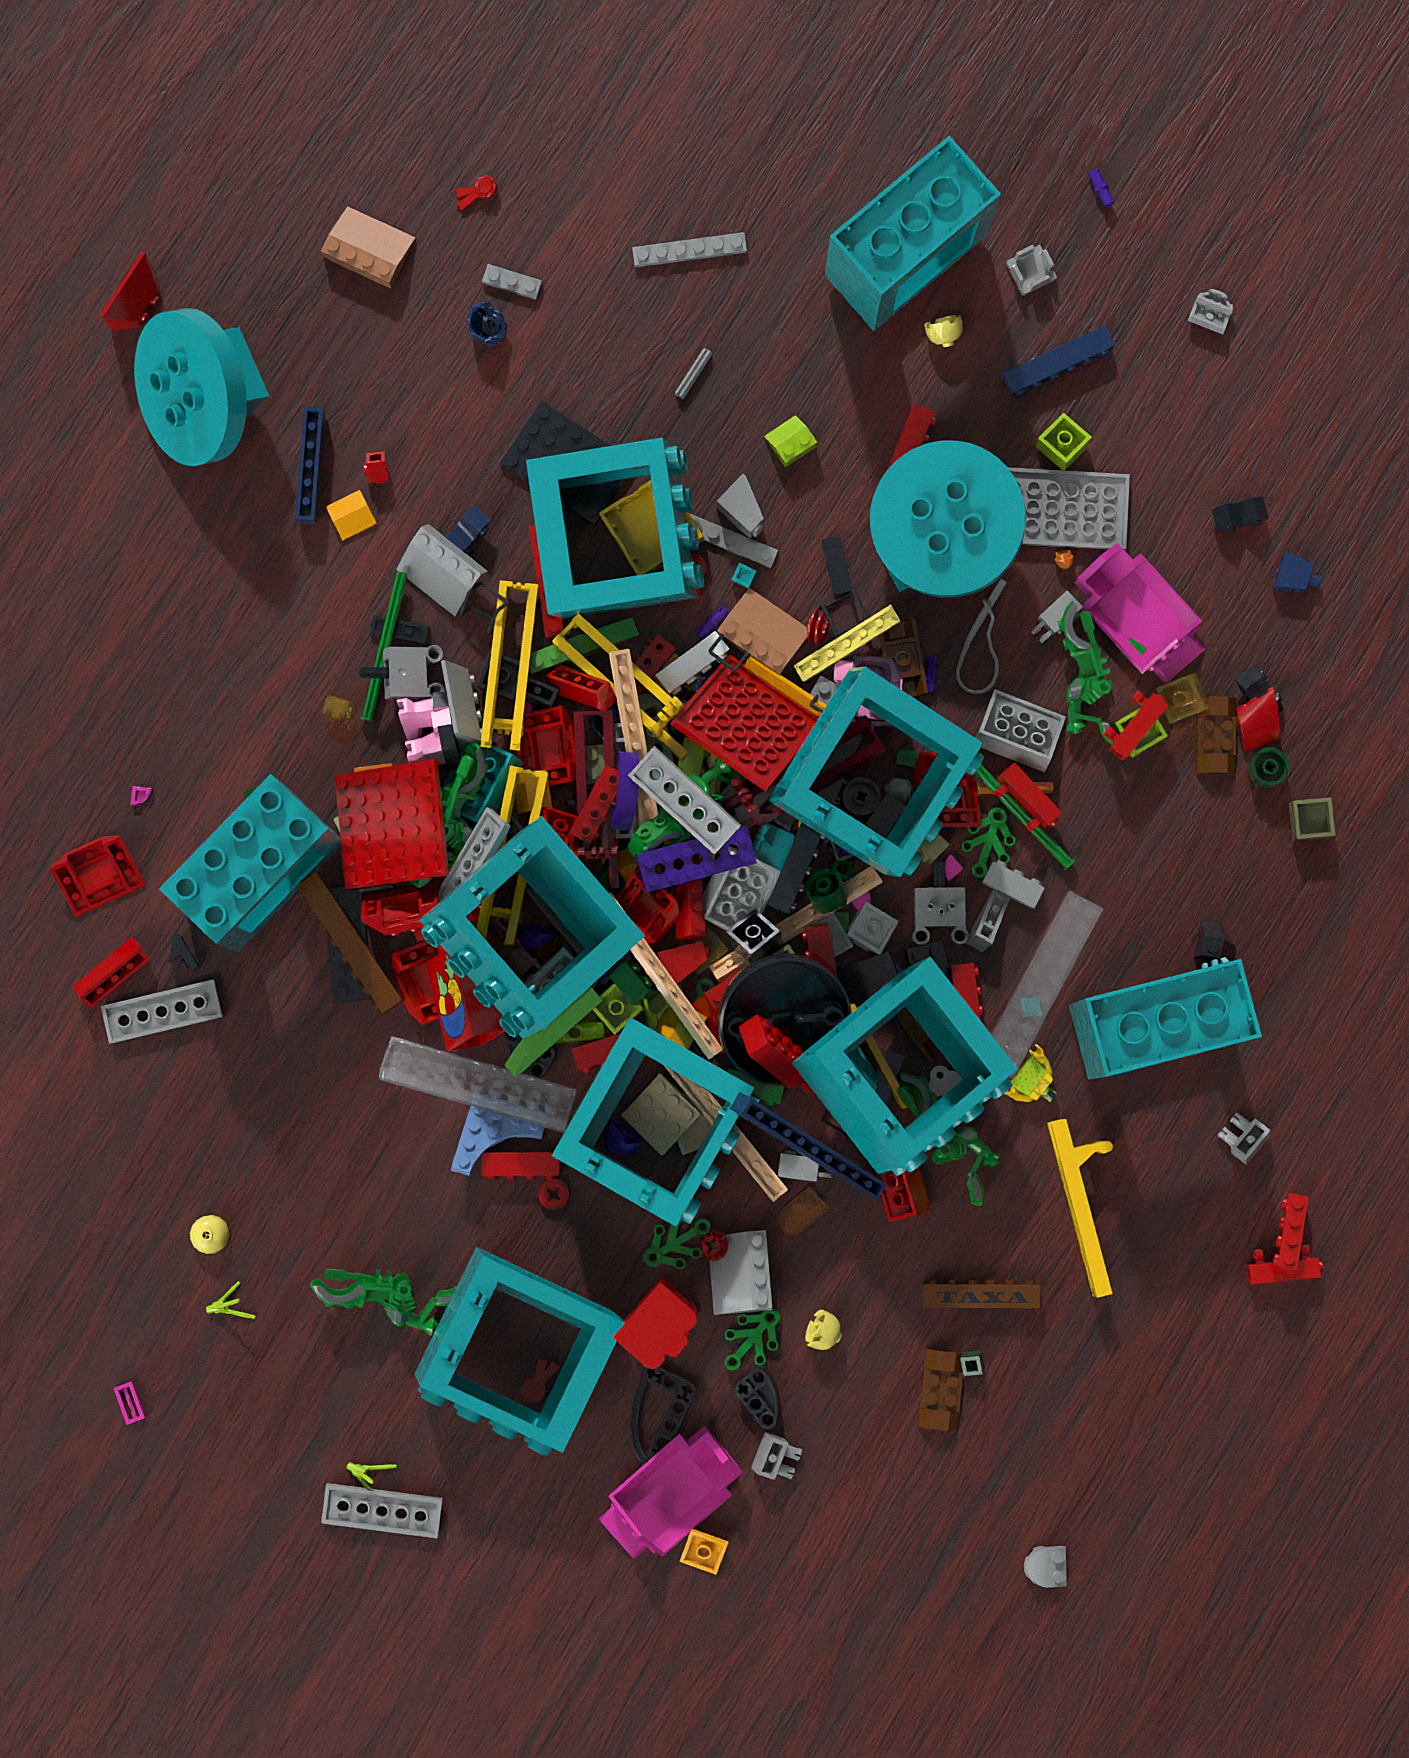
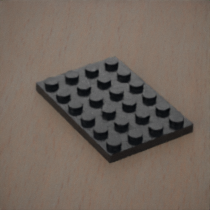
M541 401L501 460L500 465L529 483L526 460L611 445ZM585 475V476H579V477H576V478L587 477V475ZM626 479L561 489L563 506L591 524L596 525L601 518L599 512L609 506Z

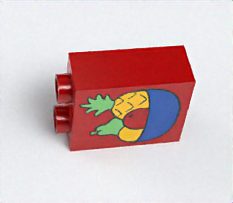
M441 945L438 946V955L427 962V967L447 1052L483 1046L505 1032L499 1023V1019L503 1015L493 1004L488 1008L479 1002L473 993V990L477 987L468 975H465L463 978L456 975L447 963L451 956Z

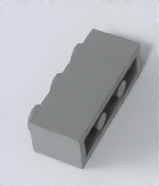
M993 861L982 884L1034 909L1045 889L1041 886L1042 882L1034 878L1029 880L1024 877L1025 874L1015 869L1013 872L1007 869V864L1001 861H997V863Z

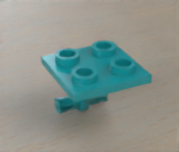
M769 823L763 824L759 828L752 844L756 859L781 871L795 835Z

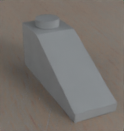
M995 889L991 891L971 929L966 944L981 952L992 945L1008 905L1009 897Z

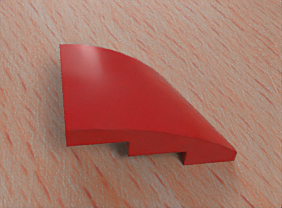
M1273 687L1267 689L1268 693L1260 698L1254 697L1247 704H1243L1236 709V721L1242 733V747L1244 751L1281 741L1279 713Z

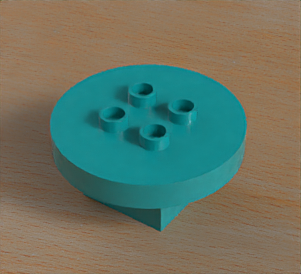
M184 308L155 315L142 330L135 353V386L142 415L153 438L168 456L183 465L198 466L225 459L238 445L244 430L246 417L269 397L240 328L223 330L215 320L204 312L197 309Z
M937 441L912 449L896 460L886 471L873 496L870 511V528L877 553L889 571L899 581L922 594L941 598H955L985 589L997 581L1010 568L1020 551L1025 536L1026 510L1016 479L1000 459L974 444L961 441Z

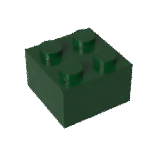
M638 960L625 961L609 976L632 1006L644 1005L645 998L649 1003L660 993Z

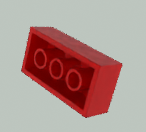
M758 1014L739 1026L748 1055L790 1089L805 1081L792 1065V1062L803 1054L799 1045H794L788 1036H783L777 1027L774 1028L767 1019H763Z

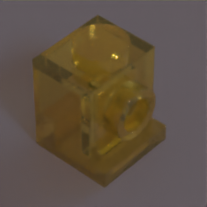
M327 695L322 714L328 716L331 713L330 717L339 720L342 717L350 718L353 707H351L350 701Z

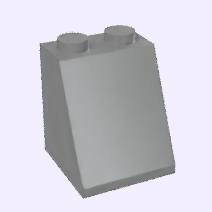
M742 474L717 500V510L751 539L753 536L757 537L762 532L764 518L748 480Z

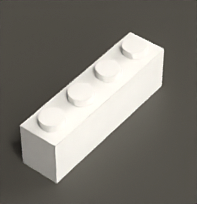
M715 631L657 673L653 678L655 683L668 695L672 694L675 696L682 691L681 687L684 684L690 685L697 679L696 675L701 672L703 674L708 672L712 668L711 664L714 662L720 663L708 652L719 637L717 632ZM721 639L712 652L724 660L727 657L726 653L729 648Z

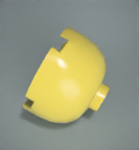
M961 315L936 319L935 324H931V322L924 324L926 334L931 342L943 344V347L954 345V341L959 339L963 331Z
M214 1215L203 1216L197 1219L190 1231V1240L193 1246L205 1254H212L222 1250L227 1245L230 1237L226 1222Z
M819 1310L814 1314L816 1316L814 1323L813 1321L809 1322L805 1339L809 1342L807 1344L809 1347L827 1350L840 1341L842 1336L840 1332L841 1327L838 1319L833 1314L825 1310Z

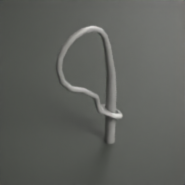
M1002 579L999 580L988 600L983 599L984 607L965 640L958 660L956 680L964 691L971 694H983L989 691L994 686L999 674L998 658L992 647L990 633L995 621L991 608L1007 583ZM989 613L991 621L986 635L990 652L995 661V674L987 688L974 691L963 685L960 679V668L974 636Z

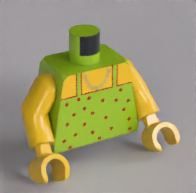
M1035 1044L1037 1047L1036 1052L1029 1050L1032 1056H1030L1011 1080L1013 1086L1004 1093L1016 1101H1036L1042 1095L1050 1102L1056 1095V1092L1049 1087V1084L1053 1081L1051 1077L1053 1072L1049 1060L1044 1055L1043 1049Z

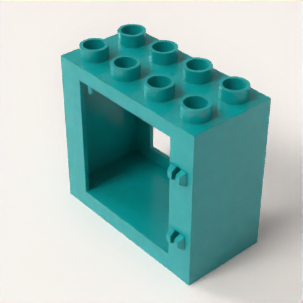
M948 136L830 235L825 276L870 328L875 331L988 236L1001 193L956 142Z
M657 438L526 460L549 615L565 619L575 617L578 613L584 616L697 598L696 589L704 587V576L701 565H696L695 562H692L690 550L699 549V541L696 527H690V524L686 523L685 512L693 511V499L690 488L685 489L680 481V474L688 473L687 458L684 450L680 451L678 446H674L664 438ZM644 466V468L634 469V467ZM585 475H587V477L576 478V477H579V476H585ZM651 475L664 571L575 585L561 489Z
M867 667L851 668L846 673L768 801L882 874L901 877L904 872L910 876L922 859V856L916 852L922 841L925 839L931 842L942 827L943 823L937 819L944 806L950 809L953 808L960 799L963 789L958 786V783L965 772L973 775L981 765L984 756L978 751L983 743ZM861 705L938 754L886 839L809 790Z
M270 774L159 890L213 942L239 952L299 890L297 885L313 875L340 848L342 839L288 787Z
M542 816L518 832L419 920L425 926L421 930L425 940L435 948L441 945L451 956L447 963L452 971L461 978L468 975L477 986L473 993L479 1002L488 1008L493 1004L503 1015L499 1019L501 1027L510 1036L516 1037L519 1034L522 1039L547 1027L645 936ZM516 871L584 948L579 955L535 995L531 992L536 987L532 985L527 988L466 918L471 911Z
M931 957L904 969L792 1062L795 1069L875 1171L881 1174L892 1170L896 1176L906 1170L911 1172L918 1168L928 1158L924 1152L935 1145L939 1148L956 1135L954 1127L963 1121L969 1123L985 1110L981 1105L991 1097L996 1099L1013 1086L1008 1077L1018 1069ZM904 1007L908 1009L962 1078L957 1085L905 1129L847 1056ZM847 1071H848V1072L850 1073V1075L853 1077L854 1081H853L852 1078L849 1076V1074H846ZM885 1120H886V1121L889 1123V1125L893 1128L892 1130H891V1128L888 1126L887 1123H884Z
M1224 957L1220 958L1221 964H1218L1217 959L1210 962L1211 967L1204 963L1199 970L1089 997L1069 1004L1088 1079L1107 1077L1262 1037L1241 959L1229 962Z
M630 1017L552 1156L674 1226H677L680 1219L690 1224L702 1203L693 1198L699 1185L710 1189L721 1168L712 1164L719 1150L729 1155L740 1136L739 1133L731 1129L738 1116H740L730 1110L731 1105L739 1092L757 1102L760 1100L751 1095L754 1089L751 1085ZM645 1055L726 1100L722 1109H719V1115L674 1194L593 1148Z
M476 1247L415 1372V1377L420 1386L418 1391L422 1393L421 1397L424 1400L440 1407L443 1406L446 1399L454 1402L453 1407L458 1410L457 1414L473 1423L478 1424L481 1416L489 1418V1424L493 1426L492 1430L505 1438L514 1440L517 1432L525 1435L524 1440L529 1443L528 1447L542 1455L549 1457L552 1449L563 1453L617 1342L612 1337L625 1322L614 1311ZM495 1288L580 1328L577 1338L540 1413L454 1373ZM483 1294L482 1297H481V1299H480V1301H479V1303H478V1305H477L476 1303H477V1301H478L480 1295ZM453 1350H455V1352H454V1354H453V1356H452V1358H451V1361H449V1358H450V1356H451Z

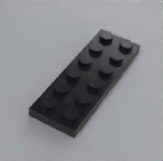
M345 887L329 888L367 945L366 926L361 919L362 893L359 891L361 888L350 890L345 889ZM327 931L333 1004L372 1000L371 995L366 996L361 986H363L361 980H356L350 972L353 969L349 963L345 964L340 957L342 952L339 947L334 948L330 942L331 935Z

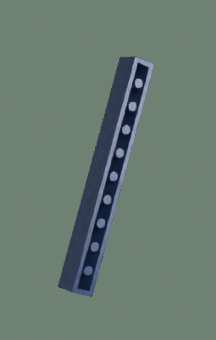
M739 1092L731 1105L730 1110L878 1201L887 1186L880 1179L747 1095Z

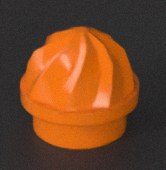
M1062 550L1055 553V562L1060 568L1067 569L1072 565L1074 556L1070 550Z

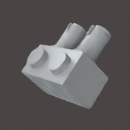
M1237 1112L1230 1122L1241 1129L1243 1134L1237 1137L1224 1127L1222 1132L1218 1134V1137L1231 1146V1153L1247 1165L1271 1136V1130L1257 1119L1250 1123Z
M765 1432L751 1468L758 1475L775 1480L777 1474L791 1479L793 1477L791 1473L795 1472V1468L782 1464V1459L786 1456L798 1461L800 1459L798 1455H801L802 1449L788 1445L789 1443L783 1437Z

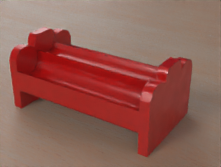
M662 1276L626 1317L625 1323L612 1338L644 1366L655 1369L663 1363L665 1354L677 1357L688 1344L689 1330L695 1326L697 1320L696 1306Z

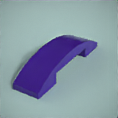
M619 751L617 769L619 771L616 806L612 813L611 829L631 830L639 785L628 775L639 764V753Z

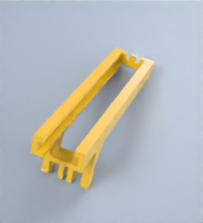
M500 580L499 594L507 600L509 590L528 592L513 720L495 718L507 606L497 614L494 626L481 747L491 748L493 729H497L498 734H502L503 730H505V734L509 735L512 731L510 750L520 751L521 736H523L524 710L538 584L525 583V585H521L518 582L515 585L511 581ZM499 598L497 601V608L500 607L503 603H505Z
M578 613L572 619V622L552 642L586 674L610 682L616 695L614 684L566 641L565 635L569 634L572 628L576 629L579 627L608 654L609 652L619 651ZM632 662L634 678L665 705L662 709L665 715L659 712L657 716L660 720L657 723L640 709L643 726L683 761L687 757L688 751L663 730L674 716H677L684 708L683 703L675 696L671 698Z
M510 766L500 817L508 825L511 819L520 774L538 777L529 824L541 816L549 777L547 772L536 770L534 772L530 769L524 770L520 767ZM507 835L504 837L498 850L505 845ZM518 874L511 910L509 908L493 907L495 891L482 902L477 931L484 939H486L490 916H494L497 919L503 918L506 921L509 919L504 945L514 947L518 924L522 922L523 899L527 882L520 874Z
M1059 1119L1048 1122L1047 1126L1092 1296L1098 1298L1110 1295L1112 1290L1079 1167L1094 1152L1107 1153L1113 1150V1145L1111 1141H1098L1074 1148L1067 1120Z

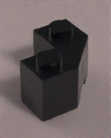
M1252 497L1239 503H1226L1211 509L1216 530L1225 531V533H1231L1236 531L1237 528L1249 525L1251 527L1260 526L1262 521L1269 519L1264 497Z

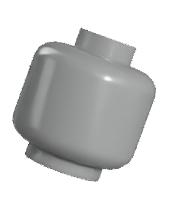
M892 778L890 783H886L885 795L889 793L903 804H906L914 794V785H911L908 779Z

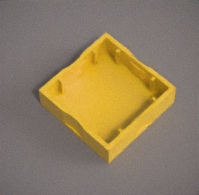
M650 480L640 486L633 494L621 498L599 512L637 575L653 573L663 566L652 482ZM685 512L686 523H689L690 527H696L699 543L704 541V536L688 512Z

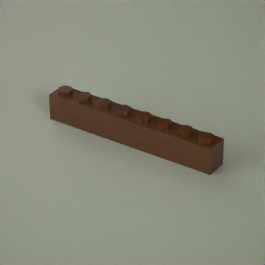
M316 872L297 885L299 887L298 894L303 901L307 899L310 904L308 909L313 916L317 915L321 922L318 924L324 932H329L331 935L330 942L334 948L339 947L342 952L340 957L345 964L349 963L353 969L350 972L356 980H361L363 983L361 988L366 996L371 995L374 1002H372V1005L376 1011H381L385 1014L403 1002V999L321 876Z

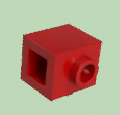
M385 451L366 453V464L363 467L365 476L369 477V482L382 483L389 481Z

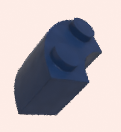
M473 506L461 517L457 525L445 538L469 556L473 551L471 547L480 536L484 537L489 531L487 526L491 520Z

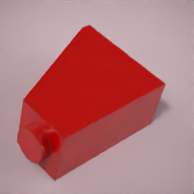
M703 941L658 952L660 962L678 985L708 961L707 956H710L708 944L704 945Z

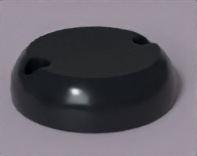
M791 953L775 954L750 963L731 980L719 1004L717 1026L722 1047L730 1061L739 1071L759 1083L772 1086H786L748 1055L739 1026L758 1014L763 1019H767L774 1028L777 1027L783 1036H788L794 1045H799L804 1053L849 1016L852 1011L848 995L842 983L827 967L803 955Z

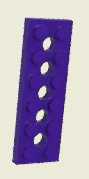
M748 826L737 829L718 850L720 856L717 860L710 857V850L698 839L635 855L645 893L756 864L757 861ZM731 844H735L738 847V852L735 855L730 854L728 851ZM695 853L701 856V862L698 865L692 862V856ZM676 858L681 859L683 862V866L679 870L673 866ZM658 863L664 866V872L661 875L655 872V865Z

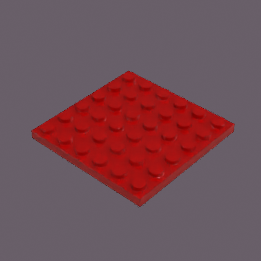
M730 654L725 659L734 668L739 663V660ZM721 664L678 713L670 725L766 792L795 757L819 717L753 673L744 664L736 672Z
M432 759L334 775L340 838L342 839L341 849L345 889L350 890L449 875L438 760Z

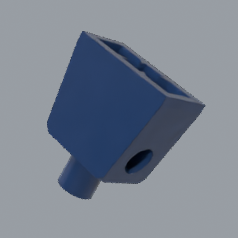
M1285 551L1282 554L1272 589L1303 593L1308 585L1318 587L1321 576L1311 574L1313 569L1312 563Z

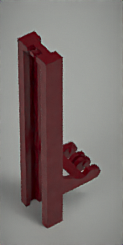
M612 710L574 712L578 816L587 801L584 717L587 715L603 716L605 765L615 769ZM610 806L607 814L610 815L607 819L608 850H604V847H599V851H596L595 847L589 851V844L579 839L578 858L589 871V859H609L610 888H619L618 839H616V829H611L612 813L615 806L614 808Z
M866 715L849 724L836 747L867 728L873 734L876 741L818 775L810 787V791L815 794L887 751ZM793 759L790 761V763L786 766V768L782 771V773L778 776V778L773 782V784L770 787L777 784L781 780ZM742 777L734 778L731 782L738 793L721 803L727 813L742 804L745 805L746 811L751 817L739 824L741 825L740 827L748 826L749 834L762 827L763 824L765 825L785 813L784 810L773 803L760 810L758 805L753 803L755 796L764 792V790L753 782H744Z

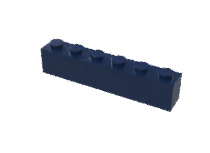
M1104 325L1003 372L1001 379L1010 397L1015 395L1020 397L1026 394V390L1032 387L1033 389L1040 388L1044 385L1043 382L1049 379L1051 382L1061 377L1060 374L1064 372L1068 374L1078 369L1077 366L1081 364L1086 366L1093 363L1096 357L1101 356L1103 358L1110 355L1115 344Z
M304 407L295 515V520L298 524L317 525L326 415L323 408Z

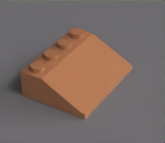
M347 206L329 233L321 253L324 258L392 289L416 238Z
M751 588L746 591L717 630L718 635L724 634L725 641L744 654L748 652L749 657H754L780 675L807 639L808 632L806 626Z

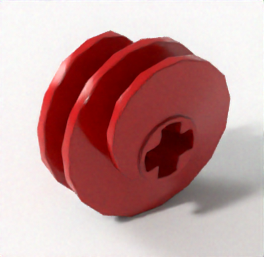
M818 609L814 610L807 624V640L810 643L814 641L816 645H820L823 642L830 628L829 621L824 622L826 616L824 611L821 613L819 620H817Z

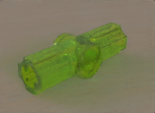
M603 1021L576 1024L572 1028H579L580 1036L578 1038H572L569 1030L554 1044L605 1038Z

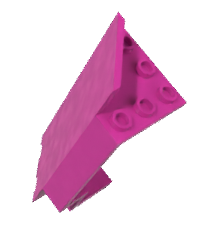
M1116 543L1099 556L1074 582L1088 598L1082 605L1083 609L1090 612L1091 618L1142 674L1147 670L1150 672L1153 670L1167 684L1205 650L1193 636L1199 630L1197 626L1202 620L1142 554L1132 559ZM1130 637L1146 647L1142 655L1128 641Z
M704 1425L687 1441L678 1434L608 1496L613 1502L610 1504L612 1507L598 1519L634 1559L647 1547L653 1554L657 1552L663 1557L688 1535L691 1529L696 1528L733 1495L727 1486L740 1476L743 1471L740 1469V1465L728 1454L727 1450L713 1437Z

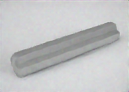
M706 348L702 350L676 390L675 395L680 399L685 398L712 356L711 351Z

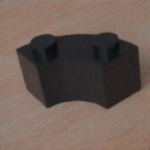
M1253 665L1235 678L1240 691L1248 702L1254 697L1260 698L1268 693L1267 689L1271 688L1266 681V674L1261 669L1258 671ZM1275 691V697L1279 713L1284 709L1281 703L1283 699L1280 696V694L1277 691Z

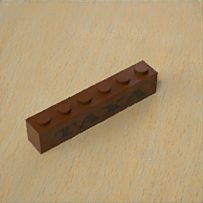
M926 1280V1283H922V1307L1040 1308V1285L1035 1284V1280H1023V1284H1016V1280H1004V1284H996V1280H985V1284H977V1280H965V1284H958V1280H946V1283H938V1280Z

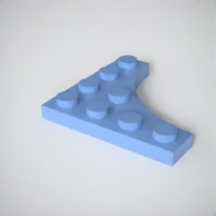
M473 1099L451 1171L470 1176L481 1154L490 1146L492 1147L504 1141V1139L515 1136L517 1138L531 1137L542 1139L547 1119Z

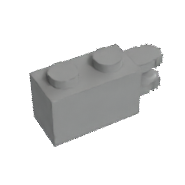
M1068 591L1038 617L1040 623L1031 632L1037 634L1043 626L1048 630L1040 638L1039 641L1041 643L1056 632L1058 634L1062 633L1057 621L1061 620L1064 610L1071 601L1077 606L1073 622L1080 616V610L1083 606Z
M785 1150V1154L780 1153L778 1177L815 1182L817 1181V1176L832 1178L833 1174L830 1172H818V1164L805 1156H797L796 1151Z

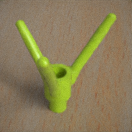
M645 998L644 1005L642 1006L646 1015V1025L655 1031V1026H657L658 1021L669 1005L666 1003L659 1013H651L648 1000Z
M239 1281L218 1301L206 1307L208 1314L222 1312L251 1319L256 1318L255 1315L228 1308V1306L240 1302V1299L226 1301L240 1285Z
M349 1462L346 1469L350 1470L352 1475L357 1477L364 1488L370 1489L366 1481L371 1484L374 1481L367 1476L369 1470L397 1468V1465L361 1466Z

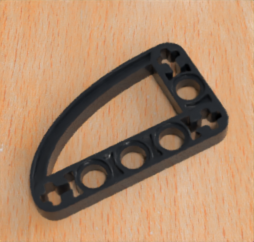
M660 1366L655 1368V1372L657 1374H661V1371L665 1372L661 1378V1383L657 1382L659 1378L656 1376L648 1377L649 1373L646 1371L647 1369L651 1370V1368H644L632 1405L630 1420L631 1440L634 1451L643 1465L649 1461V1457L652 1458L655 1455L656 1451H652L653 1448L657 1451L663 1449L657 1446V1440L660 1437L666 1438L668 1443L675 1438L696 1392L693 1382ZM669 1375L675 1378V1384L671 1387L666 1386L664 1383L665 1377ZM647 1381L674 1393L675 1396L646 1455L639 1440L638 1416L643 1392ZM687 1384H690V1389L693 1391L692 1393L688 1392L685 1397L689 1401L686 1402L682 1398H677L678 1394L682 1396L684 1393L682 1386L686 1387ZM676 1402L684 1404L685 1408L681 1413H677L673 1409V1405ZM670 1419L676 1422V1428L671 1431L665 1427V1422Z

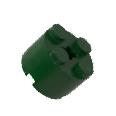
M1268 747L1261 749L1249 759L1247 771L1249 778L1256 786L1271 788L1284 781L1289 773L1290 763L1287 756L1280 750ZM1265 766H1271L1272 769L1270 771L1266 770Z
M821 868L809 876L810 879L805 883V892L812 906L819 913L833 912L847 904L848 890L839 872L836 870L831 871L830 868Z

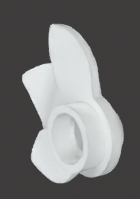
M936 1066L931 1070V1081L928 1087L938 1097L940 1095L944 1096L962 1078L956 1071H948L944 1066ZM937 1072L943 1073L942 1079L937 1077Z

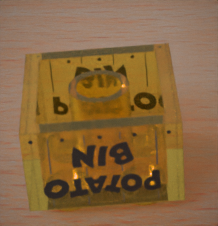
M1196 673L1156 688L1157 693L1162 695L1167 700L1166 703L1169 704L1164 711L1170 724L1210 708Z

